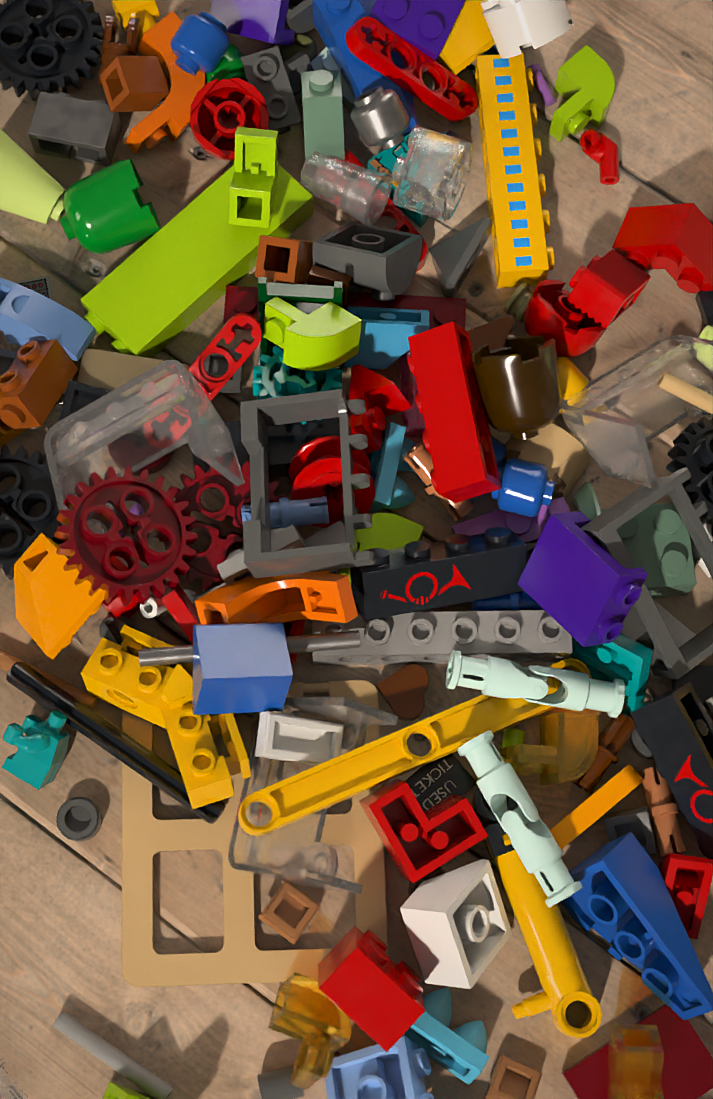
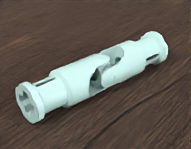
M452 650L446 671L445 684L447 689L454 690L456 686L481 690L482 694L504 699L522 698L531 703L581 712L584 708L604 711L608 713L609 717L617 718L621 713L625 698V683L621 679L615 678L613 682L591 679L587 673L539 665H530L527 668L509 659L489 656L487 660L462 656L458 650ZM547 676L555 677L561 681L558 690L547 695Z
M491 730L486 731L463 744L457 751L460 756H466L478 777L477 786L501 827L508 834L511 844L529 874L534 873L548 897L545 903L549 908L579 891L583 886L580 882L573 880L561 859L563 852L547 825L539 817L537 808L510 763H505L492 742L493 733ZM507 795L519 805L513 811H508Z

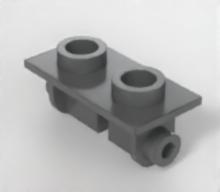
M278 46L240 57L248 83L254 85L265 98L269 114L268 130L278 131V135L289 132L291 125L301 123L300 113Z

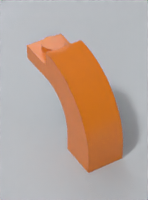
M173 11L144 33L137 49L143 56H158L162 71L167 78V86L170 93L164 98L163 103L131 129L125 144L135 155L145 146L149 150L154 149L166 136L175 143L190 123V108L197 92L205 86L204 72L198 71L194 76L175 64L178 57L171 50L170 42L182 21Z
M329 570L262 578L250 576L224 585L195 600L201 624L283 623L304 619L347 623L358 616L348 575L331 574Z

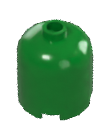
M131 158L125 161L120 160L76 181L65 192L63 206L66 215L60 218L61 225L69 240L77 238L81 246L91 253L99 255L110 253L152 237L161 229L152 202L144 204L137 189L143 186L144 183Z

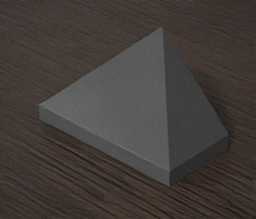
M484 217L429 248L444 297L455 298L489 238L492 220Z

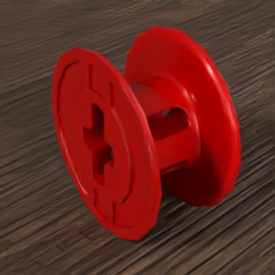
M339 436L318 437L303 444L293 455L288 471L290 485L292 486V500L326 496L329 523L311 525L327 528L343 517L341 443ZM364 449L352 450L354 474L362 473L370 476L369 487L354 490L355 507L358 508L360 514H366L370 510L375 498L370 459Z

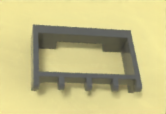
M336 389L240 402L241 442L250 455L251 521H243L244 563L254 578L367 566L374 563V553L372 551H358L357 530L372 527V516L369 514L356 515L354 490L370 486V476L368 474H354L352 450L364 449L368 446L366 435L351 434V415H359L366 412L364 400H346L343 390ZM339 417L345 543L271 551L267 426Z
M682 468L669 477L652 478L580 528L624 568H636L616 529L668 494L713 579V541L711 542L699 518L709 509L705 501L692 505L682 485L691 477L688 468ZM643 583L641 596L633 605L647 632L635 641L653 650L650 669L654 676L678 680L713 654V623L678 648L646 585Z

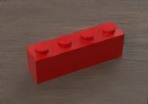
M452 321L408 337L411 352L407 354V361L412 374L416 377L418 391L415 392V402L418 410L424 417L426 430H423L422 437L424 445L432 457L434 469L430 471V478L435 491L439 495L458 503L502 489L489 424L476 384L471 358L473 348L470 334Z

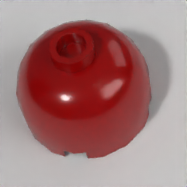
M231 77V79L219 81L216 79L208 82L197 92L191 104L190 127L194 139L206 153L219 160L234 161L237 127L268 130L269 114L265 98L254 85L240 78Z
M548 279L541 281L533 291L524 312V325L528 335H544L545 343L550 339H555L557 357L575 358L591 350L607 327L602 328L601 322L595 323L594 318H588L587 313L582 314L581 308L575 309L574 303L568 304L567 298L570 292L562 289L566 284L565 282Z

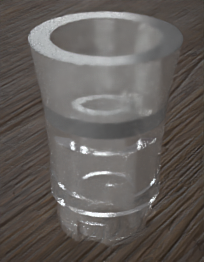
M314 151L307 158L301 171L300 185L306 190L311 191L315 197L350 214L366 227H371L381 216L390 197L393 183L391 174L370 170L333 155L327 156L318 151Z

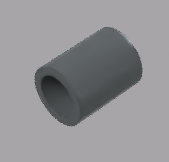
M297 1064L257 1075L262 1099H296L305 1096Z

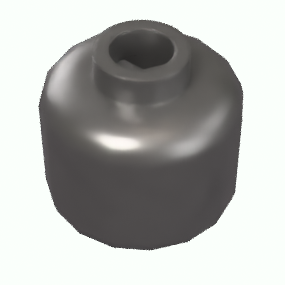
M377 86L361 94L353 101L356 106L350 116L363 142L367 146L381 145L383 150H387L404 140L402 132L408 127L410 118L395 91L391 89L383 90L382 86Z

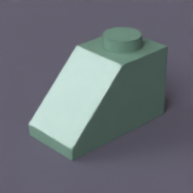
M340 70L301 72L305 162L345 160Z

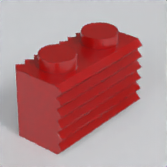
M612 249L603 257L595 255L587 267L582 265L576 271L569 282V286L573 290L567 298L568 304L574 303L575 309L581 308L582 314L587 313L588 318H594L595 323L601 322L602 328L608 327L636 302L651 276Z

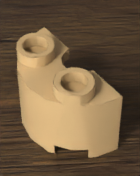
M555 420L546 427L539 429V434L533 438L515 439L513 434H511L505 443L506 456L503 462L506 463L511 458H518L544 464L548 469L547 480L555 481L553 494L559 498L564 497L566 501L590 463V455L587 452L590 446L589 440L576 431L566 432L561 427L555 425Z

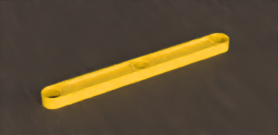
M568 658L547 666L587 673L589 678H591L587 666L578 659ZM547 676V695L558 690L561 684L559 679ZM482 694L250 794L239 807V825L250 835H266L456 752L463 744L486 731L491 730L493 735L556 707L531 703L522 698L504 699ZM418 733L428 739L430 751L427 755L416 756L410 752L407 746V739L410 735ZM255 802L266 804L271 811L270 822L264 826H254L251 824L246 816V809L250 804Z

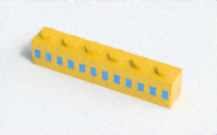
M524 53L504 59L499 54L477 56L474 83L478 98L477 110L489 219L492 220L491 238L497 289L519 287L523 282H526L529 286H537L539 282L546 280L548 270H554V251L552 246H546L545 234L550 232V217L548 209L542 210L541 198L545 197L546 185L544 174H538L536 162L541 161L540 138H533L532 127L537 125L536 103H529L528 92L533 90L532 69L525 68Z

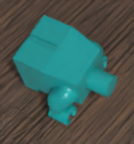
M52 710L48 719L44 721L31 714L26 716L22 726L17 723L9 724L3 735V740L8 744L17 746L18 751L6 758L2 768L38 790L53 782L66 757L70 734L63 731L62 728L67 717L58 711Z

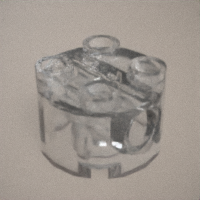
M415 125L409 136V150L406 158L398 157L393 169L392 180L399 182L394 193L393 204L446 222V220L453 216L463 195L466 183L462 182L464 171L470 173L473 144Z

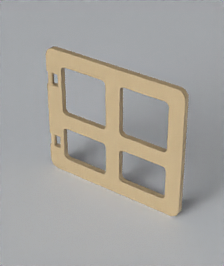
M365 680L312 683L291 682L282 711H273L297 717L343 716L347 718L350 729V751L380 739L378 692L372 683ZM304 693H329L330 706L304 707ZM122 709V731L153 753V729L156 724ZM260 712L257 718H249L233 713L248 756L251 777L243 779L241 773L231 776L235 796L222 800L225 804V809L219 819L213 824L203 819H156L154 816L153 784L122 762V975L125 981L134 987L318 981V964L333 948L262 951L256 946L254 854L260 848L339 845L351 847L354 852L356 927L363 933L368 929L371 930L388 947L384 845L359 803V800L381 788L382 784L353 796L352 808L348 813L309 815L266 835L254 836L245 832L239 825L238 811L243 800L253 793L251 726L255 720L260 719ZM210 714V717H213V716H216V715H219V714ZM221 734V756L223 755L224 758H227L229 755ZM253 803L246 809L247 819L254 826H264L271 820V816L261 817L255 815ZM220 851L223 857V948L219 952L157 953L154 949L155 855L159 852Z

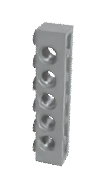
M545 610L410 612L365 621L357 613L358 616L347 623L312 620V634L359 630L361 648L312 652L313 666L448 664L452 650L460 651L462 656L484 660L492 656L509 659L513 662H559L568 659L573 652L572 636Z

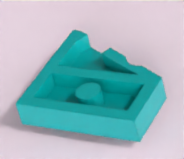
M621 633L610 643L583 647L572 637L573 652L570 656L573 659L580 660L587 666L592 679L613 682L616 678L624 681V703L627 707L622 713L632 718L630 713L644 704L653 650Z

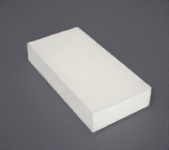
M269 711L260 712L255 756L317 766L340 756L344 725Z

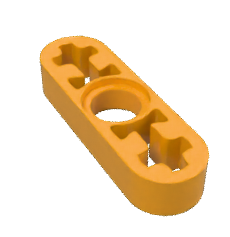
M630 763L550 829L561 850L644 781Z

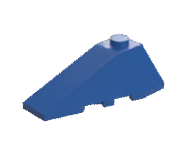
M312 0L313 24L354 97L357 98L377 86H382L383 90L391 89L397 93L410 118L408 127L402 132L403 137L418 129L413 95L353 55L346 44L345 36L348 28L359 19L368 17L376 0ZM391 51V58L394 64L403 69L404 63L401 56Z
M632 832L603 845L569 870L573 880L580 882L583 888L560 902L580 927L586 932L593 928L612 946L608 952L618 961L625 957L642 973L643 984L684 1021L713 1011V991L662 875Z

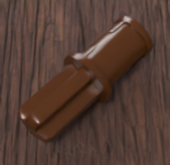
M622 712L617 718L611 717L595 742L589 741L587 745L590 749L573 774L569 776V780L580 789L584 787L585 792L592 794L611 763L617 764L619 761L616 756L634 731V720Z

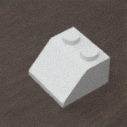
M481 859L423 881L400 907L425 983L471 989L512 936V930L489 860Z

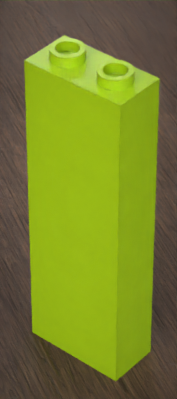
M233 165L80 299L86 313L83 319L95 328L97 335L104 332L113 341L110 346L114 352L146 358L155 357L226 293V285L234 286L256 266L260 235L288 237L313 215V196L279 165L275 205L270 227L260 228L229 224V187L234 174Z

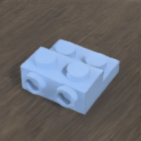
M402 1036L388 1052L376 1044L322 1061L327 1099H435L431 1093H426L424 1077L431 1074L428 1055L423 1048H419L417 1044L405 1036Z

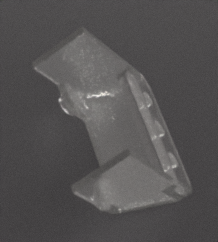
M673 335L659 339L592 380L578 393L561 400L560 410L565 424L604 474L646 487H654L658 483L647 442L687 416L698 418L705 416L709 421L713 418L712 414L656 386L659 376L665 371L713 396V340L684 335Z
M164 361L60 420L49 429L44 439V450L59 511L69 510L63 504L68 494L77 496L74 489L79 481L89 486L88 479L91 473L96 472L103 480L108 467L111 466L118 477H121L126 466H130L132 473L186 443L189 444L190 450L195 456L204 460L236 486L245 483L229 429L190 370L179 361ZM106 503V506L114 512L115 509L112 504ZM97 519L87 520L88 527L93 532L98 534L105 533L101 521Z
M286 697L282 711H273L280 714L344 725L340 755L365 744L368 725H397L398 720L396 715L347 697ZM258 720L249 759L251 777L244 780L228 850L230 865L236 870L320 889L361 894L363 885L335 877L339 867L337 852L333 846L320 842L327 808L261 836L250 835L239 825V807L247 796L314 767L312 765L255 756L259 727ZM255 802L247 807L246 816L248 821L254 826H264L271 820V811L266 804Z

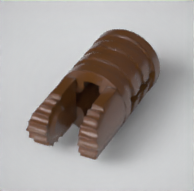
M106 15L100 75L117 56L137 55L139 18L130 17L127 24L126 44L115 43V34L117 32L116 16ZM98 77V85L103 88L100 77Z

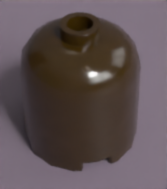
M526 335L506 338V347L491 351L489 343L473 349L471 358L476 384L485 416L493 429L513 434L515 439H529L537 436L539 429L546 427L556 419L561 409V390L555 339H550L545 343L544 335Z

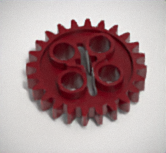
M229 457L226 468L220 469L218 462L213 458L210 462V471L205 472L199 464L194 465L196 478L192 479L184 473L179 476L185 487L183 489L178 488L174 496L176 498L175 503L181 501H188L189 503L182 512V516H191V512L196 511L213 519L223 521L226 515L234 517L233 525L243 528L241 505L251 502L250 461H246L241 470L235 469L233 458ZM277 479L269 483L270 503L279 502V498L288 497L287 494L274 495L273 491L279 484ZM211 487L221 490L225 496L224 506L215 511L207 509L201 500L204 490ZM196 520L186 531H191L195 528L207 530L211 535V545L203 550L186 545L195 550L196 555L191 561L184 562L190 567L187 583H192L199 576L203 578L202 591L206 592L212 582L218 583V586L224 583L216 565L226 561L228 557L227 551L232 543L244 542L243 534L230 531L227 537L219 534L220 527L218 525Z
M112 466L108 467L104 480L96 472L91 473L88 479L89 486L79 481L74 489L77 496L68 494L63 502L69 510H60L57 516V520L65 525L57 527L54 537L66 541L59 545L56 552L58 555H70V558L63 567L64 571L77 568L79 574L74 584L79 585L88 580L91 583L88 595L93 596L99 589L105 590V603L108 604L115 594H120L123 606H128L134 594H136L141 605L146 604L149 600V591L156 598H162L166 593L164 584L171 589L175 588L180 582L177 575L185 576L190 569L184 561H191L196 555L195 550L186 546L193 544L198 538V534L186 531L196 521L195 517L182 516V512L189 504L188 501L175 503L173 498L178 488L174 487L166 492L161 489L164 482L163 476L157 478L154 483L149 482L148 469H144L138 478L133 477L130 466L125 467L121 477L117 476ZM135 501L139 503L144 514L136 515L129 512L125 502ZM106 503L112 504L115 509L114 512L106 506ZM97 519L106 526L107 533L98 534L93 532L88 527L87 520ZM120 531H122L123 534L132 533L134 539L132 540L129 536L121 538L119 533ZM155 537L161 540L165 546V551L156 552L148 546L147 538ZM119 556L123 558L128 564V571L123 572L114 569L110 564L109 557ZM139 559L147 564L148 568H143L139 563Z

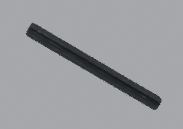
M16 662L11 667L6 676L10 684L50 712L54 710L64 714L67 717V724L206 822L213 824L219 819L225 809L224 802L220 800L192 810L180 771L26 663Z

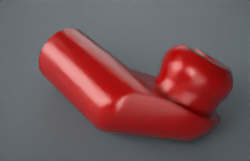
M594 129L584 131L580 136L579 142L584 153L599 164L600 183L604 185L618 183L619 150L617 145L607 136Z

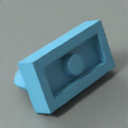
M393 422L387 424L386 429L383 431L382 449L370 452L369 455L371 477L375 488V498L369 510L372 513L382 508H403L416 499L408 484L396 475L397 470L414 471L402 457L416 444L404 437L406 427Z
M449 988L438 989L423 997L425 1012L403 1036L413 1041L419 1048H423L429 1058L469 1085L482 1072L490 1058L485 1054L487 1050L486 1030L481 1020L465 1023L454 1031L450 1030L448 1026L452 1015L451 992Z

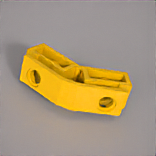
M124 625L120 631L123 640L121 645L102 637L81 672L88 694L167 730L192 810L235 796L231 776L241 773L243 779L251 777L248 756L233 713L219 714L210 717V714H193V662L140 667L139 649L170 647L172 645L127 625ZM222 734L229 757L224 758L223 755H218L214 743L216 735Z

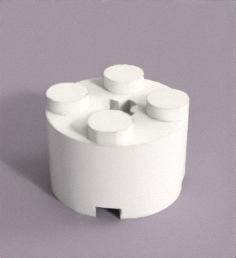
M483 0L480 3L500 57L503 59L522 54L519 47L521 45L523 48L532 45L534 49L560 37L571 29L570 25H574L565 0Z

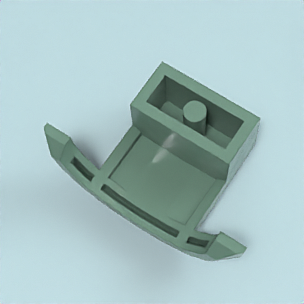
M584 482L573 495V502L578 511L582 512L590 520H593L607 510L600 509L596 492L590 482ZM674 503L650 505L616 529L636 568L642 567L648 573L644 584L652 598L685 596L697 584L690 535Z

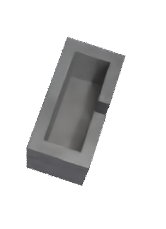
M40 91L28 135L35 153L69 159L72 147L77 146L76 161L107 167L112 163L122 125L118 112H111L106 101H86L76 99L63 92L51 94Z

